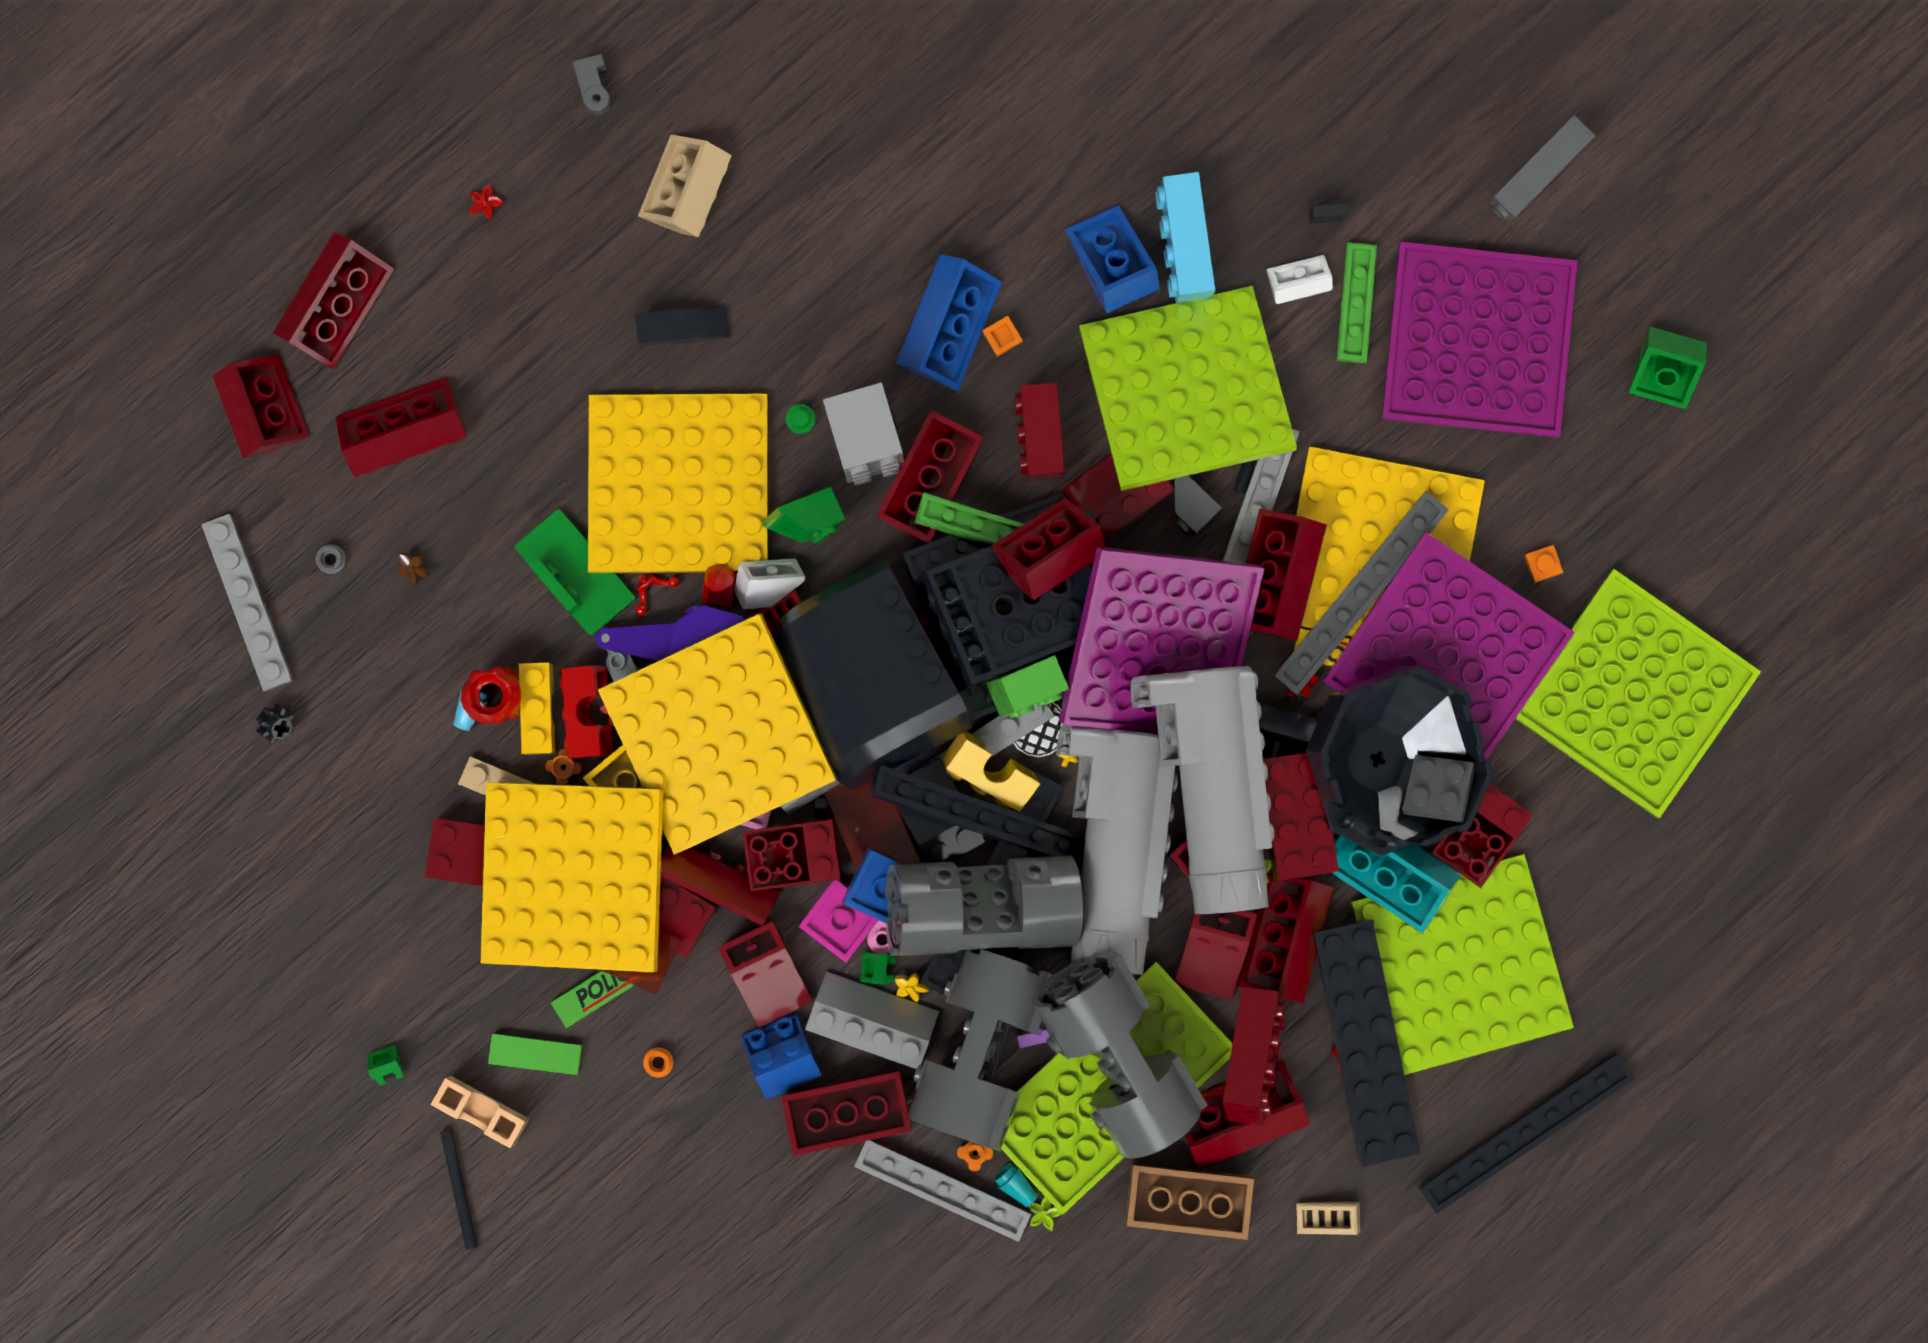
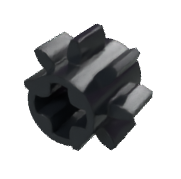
M276 704L274 709L264 707V710L255 719L260 726L256 732L271 743H274L276 739H283L285 741L291 730H294L290 721L294 716L279 704Z

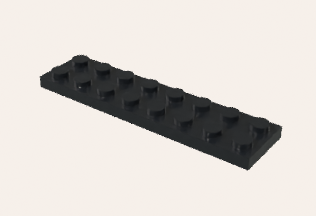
M1369 918L1312 931L1359 1163L1364 1167L1420 1154L1373 920Z

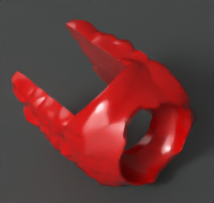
M497 666L486 671L473 670L470 672L468 680L463 685L460 697L463 709L472 720L485 725L489 723L496 725L504 724L508 719L515 720L520 717L521 688L517 679L519 674L515 669H511L508 666ZM495 683L501 687L503 699L499 705L487 707L482 704L480 691L486 684Z

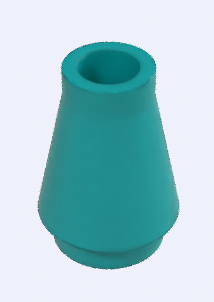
M1012 1163L1005 1165L994 1178L998 1189L1020 1202L1024 1207L1030 1206L1038 1197V1194L1033 1190L1023 1172Z

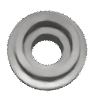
M333 544L325 545L316 554V564L322 572L336 574L346 564L345 552L339 546ZM331 554L336 556V562L333 565L327 563V557Z

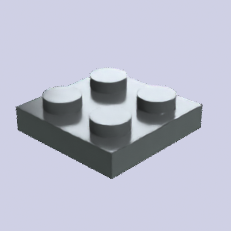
M1415 755L1402 808L1405 815L1464 822L1476 768L1473 762Z

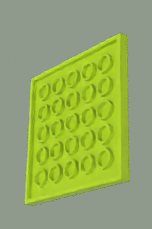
M1253 286L1214 294L1212 298L1179 302L1079 325L1121 491L1297 450Z
M1612 569L1571 627V630L1575 632L1515 719L1654 817L1660 818L1761 671L1617 570Z
M1525 854L1501 860L1481 888L1464 876H1461L1423 934L1369 897L1351 902L1356 921L1370 918L1374 923L1404 1075L1574 1028Z

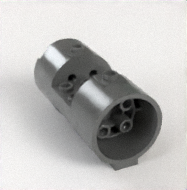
M1070 855L1010 858L1006 865L957 867L953 862L890 865L887 871L885 898L888 899L886 936L890 956L957 953L959 950L1003 947L1015 950L1076 946L1079 943L1083 925V895L1079 870L1074 858Z
M977 949L966 950L958 974L955 973L954 979L950 978L944 991V995L947 996V1003L974 1013L973 1018L968 1017L964 1025L963 1034L966 1035L963 1047L958 1046L953 1057V1063L956 1064L955 1070L925 1060L924 1065L920 1064L914 1076V1082H917L915 1087L917 1091L907 1118L961 1139L1001 1151L1020 1093L993 1084L991 1081L1010 1026L1041 1036L1044 1022L1035 1009L1032 999L1033 996H1040L1043 990L1040 986L1053 975L1042 970H1035L1026 964L983 949L981 951Z
M1111 949L1104 954H1097L1095 956L1096 961L1084 963L1081 959L1054 974L1040 986L1043 992L1040 996H1033L1032 1003L1050 1036L1046 1039L1047 1043L1056 1055L1060 1053L1068 1060L1092 1053L1098 1055L1100 1061L1097 1062V1065L1107 1079L1097 1087L1091 1097L1089 1104L1094 1112L1090 1116L1100 1130L1103 1128L1107 1130L1123 1157L1140 1158L1156 1153L1183 1137L1196 1124L1201 1110L1208 1105L1177 1054L1167 1050L1163 1054L1142 1056L1129 1031L1140 1020L1143 1010L1150 1005L1122 956Z

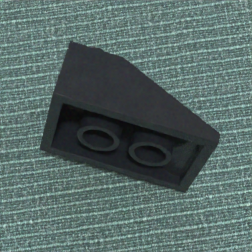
M940 757L908 773V775L958 792L950 775L946 772ZM898 806L928 863L949 862L985 842L979 833Z

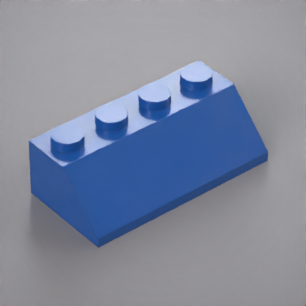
M940 254L896 364L915 375L958 391L1002 282L964 259Z

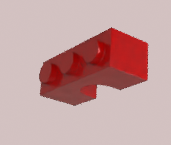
M593 665L561 669L560 688L564 698L562 717L566 725L564 745L568 752V758L610 756L614 753L612 726L596 725L589 715L591 703L596 698L601 697L598 689L609 685L607 667Z

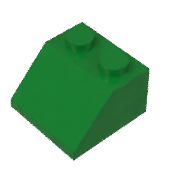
M1649 327L1638 354L1628 393L1686 409L1706 364L1707 343Z
M828 487L778 507L762 523L765 528L803 544L812 540L814 544L830 538L831 534L839 530L837 526L845 520V517L832 488Z

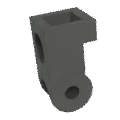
M602 54L573 61L583 101L588 111L594 115L607 113L611 107V98L607 90L603 88L599 72L607 70Z

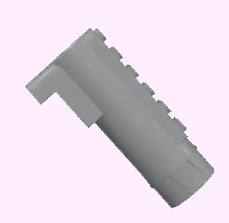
M1250 666L1134 677L1131 681L1132 708L1156 707L1162 767L1179 765L1189 855V878L1195 914L1226 913L1269 907L1267 867L1265 866L1263 849L1272 848L1271 842L1274 840V829L1272 824L1269 823L1268 811L1271 809V800L1269 794L1266 793L1265 786L1268 770L1262 757L1265 742L1264 736L1259 729L1261 706L1256 700L1255 691L1258 688V677Z
M1062 725L1058 735L1056 755L1079 757L1072 817L1087 819L1080 878L1083 895V925L1079 943L1076 946H1072L1070 965L1081 959L1084 963L1096 961L1095 956L1097 954H1104L1112 949L1122 956L1132 974L1143 975L1146 947L1150 937V918H1157L1158 912L1162 911L1164 902L1160 890L1161 882H1165L1167 876V865L1164 864L1165 852L1169 851L1171 837L1167 834L1168 822H1172L1174 816V805L1171 804L1172 792L1176 791L1178 783L1177 774H1174L1175 765L1162 767L1159 735Z

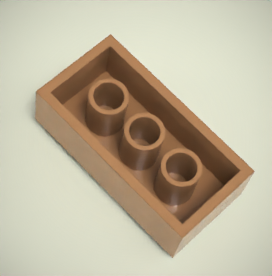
M1132 1162L1125 1223L1130 1227L1248 1240L1254 1178L1250 1175Z

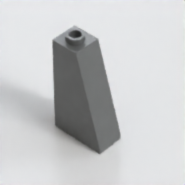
M1573 115L1492 198L1490 203L1493 205V212L1500 219H1507L1511 223L1596 135Z

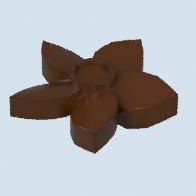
M404 552L399 554V561L402 566L399 567L396 573L402 576L409 574L413 586L417 584L419 576L427 577L430 575L426 569L420 566L423 563L421 555L412 557Z

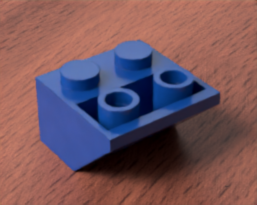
M796 1012L741 1036L754 1077L766 1100L822 1076Z

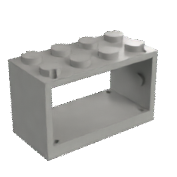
M882 382L823 399L847 483L854 482V485L858 486L871 482V476L882 473L883 477H889L898 474L899 469L904 463L903 452Z

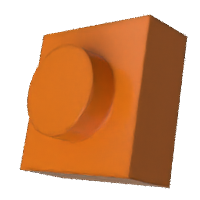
M1009 316L982 330L997 358L1023 343Z
M1554 545L1524 555L1533 583L1563 573Z

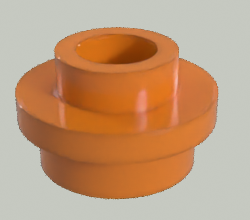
M661 1047L649 1050L643 1060L645 1071L650 1076L656 1078L669 1074L674 1064L671 1053ZM655 1057L663 1058V1067L657 1068L654 1066L653 1060Z

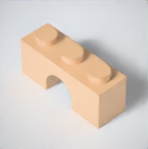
M453 1076L444 1079L431 1103L435 1108L456 1119H463L482 1129L485 1135L509 1148L515 1146L529 1121V1118Z

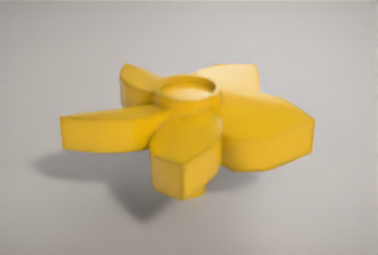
M916 973L909 978L904 975L895 977V982L899 987L896 996L906 997L910 995L916 1003L919 1001L920 993L929 992L930 988L918 983L919 976Z

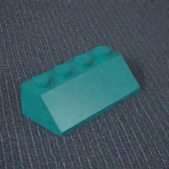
M1342 836L1338 838L1335 844L1339 872H1334L1333 874L1422 934L1462 876L1414 844L1407 845L1384 856H1380Z

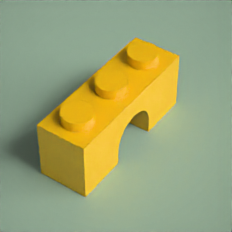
M519 664L522 754H556L555 724L552 718V694H554L553 664Z
M968 732L958 735L942 757L946 766V772L958 781H961L963 778L970 782V786L979 794L985 795L988 793L995 797V802L1001 807L1008 810L1013 808L1020 812L1040 785L1036 774L1013 759H1010L1002 770L988 772L984 770V765L992 754L987 744Z

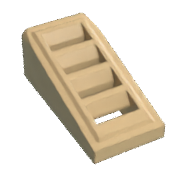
M1359 1202L1297 1203V1234L1358 1235L1360 1232ZM1307 1210H1312L1313 1226H1307ZM1319 1210H1325V1226H1320ZM1332 1211H1337V1226H1332ZM1344 1211H1349L1350 1225H1345Z

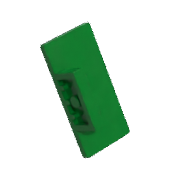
M557 509L515 545V549L530 565V568L590 636L597 633L635 600V596L615 573L588 572V541L560 509Z

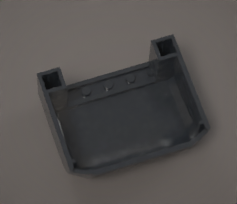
M884 559L826 588L792 608L773 628L772 638L838 778L837 781L845 785L850 791L872 781L876 766L883 765L895 769L971 729L967 708Z

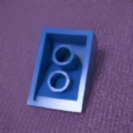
M1119 205L1065 229L1088 281L1106 313L1160 289L1157 268Z

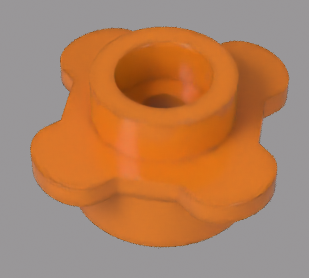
M565 749L559 752V756L553 760H548L546 763V770L552 772L559 785H566L568 779L573 775L580 774L582 769L579 763H575L572 758H568V752ZM561 765H566V769L562 770Z
M969 1141L965 1146L958 1148L957 1155L969 1164L971 1171H978L985 1160H990L993 1157V1150ZM974 1150L978 1151L977 1156H974L972 1154Z

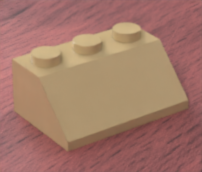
M670 135L638 216L680 234L699 237L701 230L705 226L711 205L716 199L717 190L727 171L732 155L705 140Z

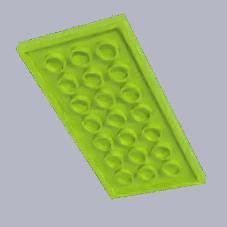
M1155 962L1143 975L1136 979L1150 1006L1143 1010L1140 1020L1129 1033L1143 1057L1163 1054L1167 1050L1177 1054L1195 1085L1199 1088L1230 1059L1233 1044L1165 970ZM1058 1053L1017 1091L1020 1093L1001 1148L1062 1215L1124 1158L1107 1130L1104 1128L1100 1130L1090 1116L1094 1112L1089 1104L1091 1097L1097 1087L1107 1079L1097 1065L1100 1059L1096 1053L1078 1058H1070L1069 1060Z

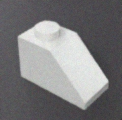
M796 558L740 562L734 592L743 609L772 607L802 584L805 580V575Z

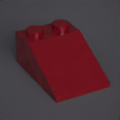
M434 818L424 878L483 886L485 825Z

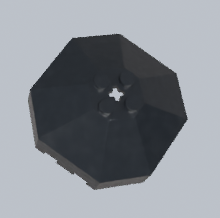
M1403 665L1329 695L1305 751L1332 832L1380 856H1384L1410 844L1429 846L1443 840L1444 836L1454 832H1462L1471 827L1494 772L1491 762L1486 761L1481 747L1485 743L1478 721H1473L1469 708L1472 701L1469 692L1420 666ZM1380 751V758L1383 759V763L1376 764L1374 767L1372 766L1373 760L1370 759V756ZM1415 755L1473 762L1476 768L1464 822L1405 815L1402 808Z

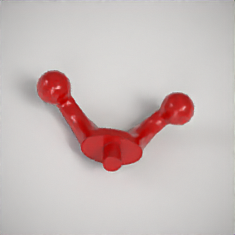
M639 574L637 578L640 582L637 585V589L640 595V604L636 607V614L643 616L647 613V587L650 584L675 588L680 583L679 578L671 576L666 580L658 578L653 574H649L646 577L643 574Z

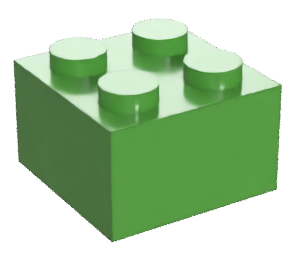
M1055 655L1037 660L986 682L999 716L1009 714L1010 718L1020 717L1034 711L1033 704H1037L1039 707L1055 702L1062 698L1061 692L1069 689Z

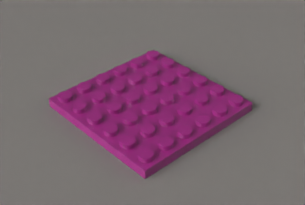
M1400 242L1381 419L1559 438L1561 435L1577 260Z
M1424 531L1393 579L1325 675L1323 681L1337 691H1340L1403 665L1420 666L1469 692L1472 701L1469 708L1473 721H1478L1485 743L1481 747L1487 760L1575 632Z
M1097 547L1067 681L1069 689L1064 694L1059 722L1069 726L1158 733L1155 706L1132 708V679L1145 675L1242 666L1264 568L1257 564Z

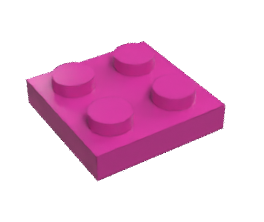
M834 880L798 927L847 963L878 920L843 904L842 899L848 888L838 880Z

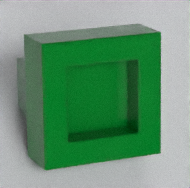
M862 952L860 982L871 984L894 982L895 975L886 974L888 963H896V957L889 956L888 954Z
M396 1045L367 1054L368 1073L371 1079H375L380 1086L386 1084L385 1075L394 1073L397 1080L403 1078L400 1053Z

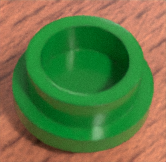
M795 405L786 414V424L793 433L806 434L815 425V414L806 405Z

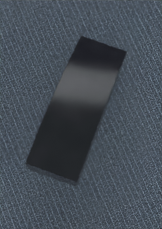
M726 308L679 309L635 314L638 343L641 347L730 338Z

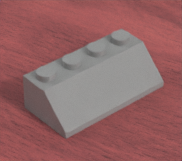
M826 971L805 1030L917 1069L923 1061L939 1011Z

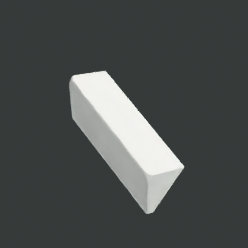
M1324 255L1267 269L1276 304L1333 289L1332 275Z

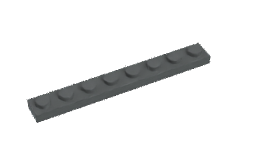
M1425 491L1273 677L1295 695H1298L1390 583L1424 531L1430 534L1449 510Z

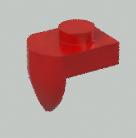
M716 564L707 568L704 575L702 603L726 607L732 606L736 576L732 569L724 564Z

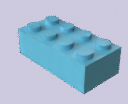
M1199 172L1165 176L1162 178L1161 185L1157 186L1155 199L1157 210L1162 209L1163 211L1161 221H1159L1161 239H1167L1163 256L1165 268H1171V274L1169 275V280H1167L1169 297H1175V303L1212 298L1215 292Z

